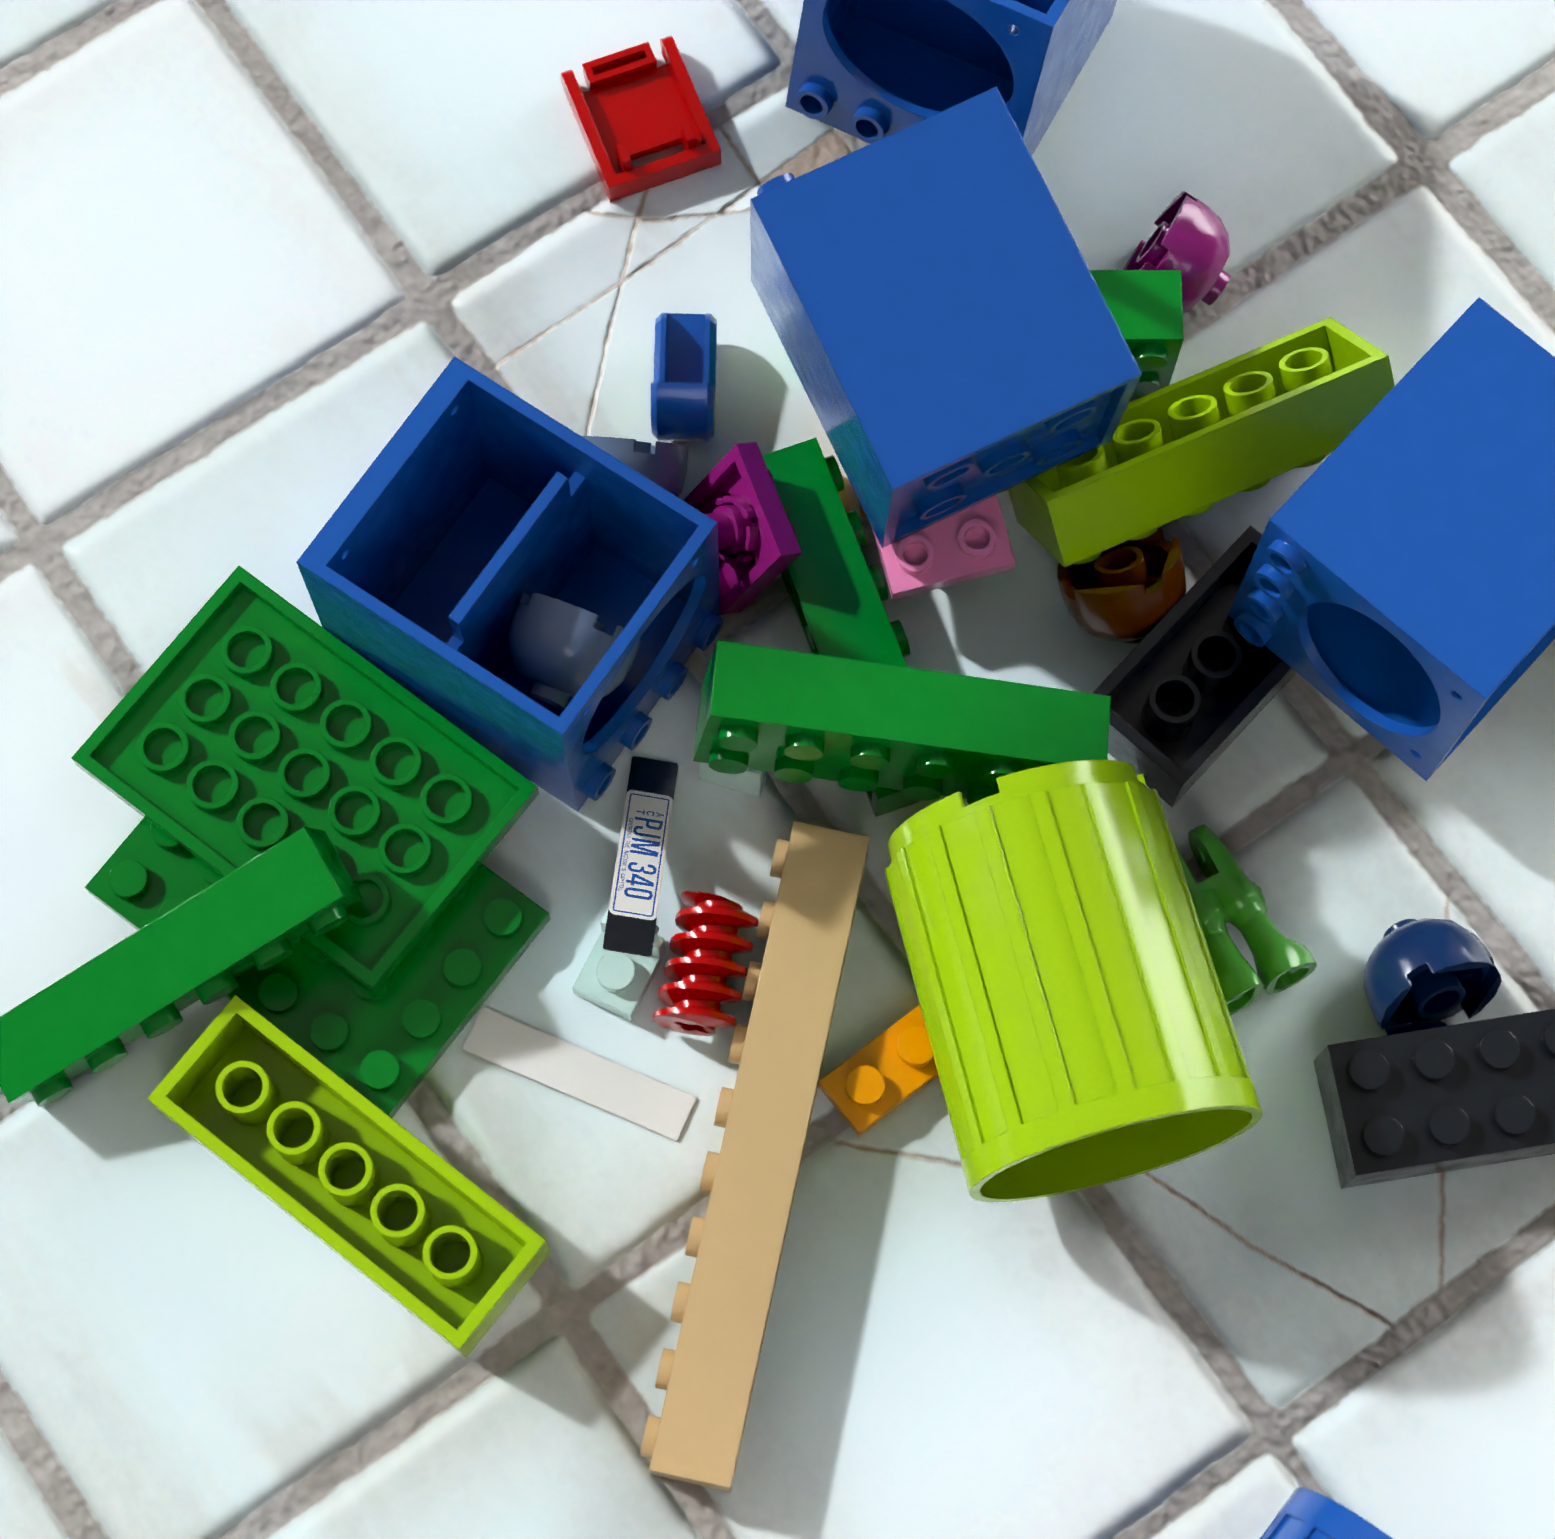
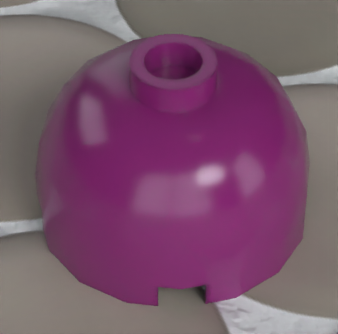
M1182 192L1156 219L1154 224L1158 226L1157 229L1152 233L1147 242L1140 241L1123 270H1181L1183 314L1193 309L1201 300L1209 306L1214 303L1225 289L1231 275L1223 270L1229 257L1230 245L1229 234L1222 220L1199 199H1195L1187 192Z

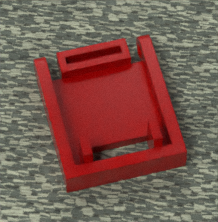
M672 36L660 39L661 54L666 64L657 67V60L649 42L582 64L583 75L589 89L583 93L572 69L560 73L564 92L610 202L721 164V148ZM679 144L683 147L684 151L636 168L632 167V160Z

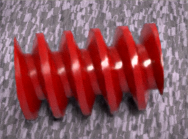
M684 891L681 893V900L689 908L681 909L676 913L675 917L676 926L683 933L675 934L670 938L669 943L670 950L677 958H672L665 962L663 969L664 975L672 983L664 984L658 990V999L668 1008L655 1011L652 1019L653 1022L672 1031L690 1035L710 1036L715 1033L716 1028L736 1026V1018L720 1010L721 1003L740 1002L742 999V994L726 985L727 978L747 976L748 969L731 959L733 953L752 952L753 943L740 937L737 933L738 929L758 927L759 920L757 917L745 912L740 904L725 897L700 891Z

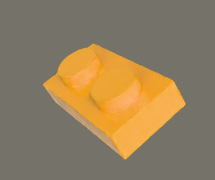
M920 1004L819 1081L818 1087L858 1138L939 1076Z

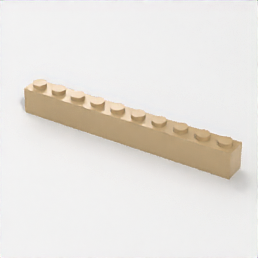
M794 821L790 840H777L770 876L781 879L776 902L764 899L756 938L767 940L762 963L750 961L742 997L743 1000L753 1002L748 1026L736 1024L728 1062L739 1064L734 1089L722 1087L715 1115L714 1126L725 1128L720 1153L707 1152L700 1182V1190L711 1192L706 1217L693 1216L686 1244L685 1255L696 1258L691 1284L678 1282L670 1321L681 1323L676 1350L663 1349L658 1368L655 1388L667 1391L661 1417L648 1416L640 1450V1456L652 1458L649 1468L651 1475L731 1492L866 865L870 841L868 836Z

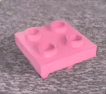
M997 495L884 548L881 547L874 532L892 600L1013 570L1016 563Z

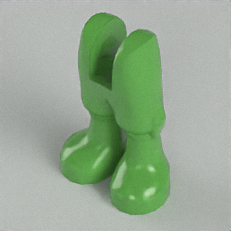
M1205 824L1188 832L1189 844L1206 879L1196 883L1178 850L1177 852L1231 1016L1251 1004L1260 995L1263 987L1268 994L1283 991L1311 974L1317 967V963L1304 945L1287 939L1266 915L1267 907L1261 888L1248 879L1231 853L1213 831ZM1226 923L1232 924L1241 932L1254 957L1256 972L1229 936Z

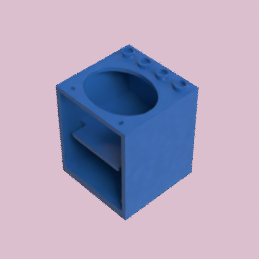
M804 0L785 107L857 137L866 143H874L997 86L1031 155H1033L1111 20L1117 0Z
M997 86L797 178L791 173L777 176L764 183L757 190L758 196L750 199L751 282L882 548L1111 442L1142 373Z
M1480 297L1475 300L1268 520L1228 613L1234 619V626L1244 639L1257 647L1266 646L1425 781L1435 773L1555 639V357Z
M455 356L296 562L324 629L529 781L579 812L588 798L597 801L604 794L616 773V769L612 767L615 760L625 747L632 751L640 744L652 723V718L648 716L661 697L668 701L676 694L688 673V668L684 666L697 647L705 651L712 644L724 621L719 617L721 614L718 522ZM521 592L527 593L530 597L533 592L543 594L599 615L597 621L606 626L604 630L606 634L613 636L617 624L624 628L573 699H569L565 709L550 705L529 695L533 683L515 670L508 656L506 635L512 613ZM640 639L642 643L624 681L608 696L603 697L621 665Z

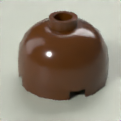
M1160 528L1146 538L1127 540L1104 550L1098 558L1091 562L1072 564L1067 567H1063L1060 563L1057 565V579L1069 614L1088 634L1110 641H1121L1128 644L1141 642L1186 594L1185 562L1180 541L1175 536L1172 542L1166 541L1163 530Z

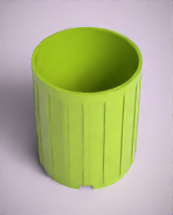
M1081 760L1045 765L996 778L1000 793L965 806L962 793L956 792L920 810L903 822L892 833L888 841L891 863L889 867L885 868V875L962 1162V1169L969 1194L973 1199L982 1202L1031 1200L1116 1182L1203 1153L1241 1135L1259 1122L1262 1117L1260 1103L1243 1057L1159 793L1156 789H1149L1147 787L1143 774L1136 775L1132 764L1115 760Z

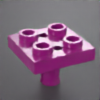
M757 442L735 444L683 500L718 522L721 615L742 612L802 553L796 539L795 530L787 518L774 486L773 476L765 464Z

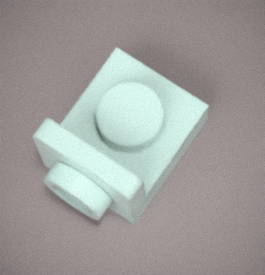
M606 911L600 922L602 931L572 989L575 995L632 1021L666 955L665 940L657 935L659 927L656 925L652 955L650 957L604 950L603 942L608 911Z

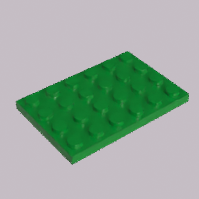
M238 566L71 757L76 766L221 877L231 873L303 827L324 830L363 899L346 909L349 918L338 927L319 936H314L312 931H309L301 936V938L374 994L377 993L539 795L538 787L241 566Z
M143 818L85 888L93 897L135 929L139 930L223 877L147 819ZM481 864L376 994L300 937L290 943L294 952L289 957L265 970L259 971L256 965L235 977L238 987L224 997L231 1000L235 995L238 996L385 1114L393 1118L550 921V915L526 895L484 864Z

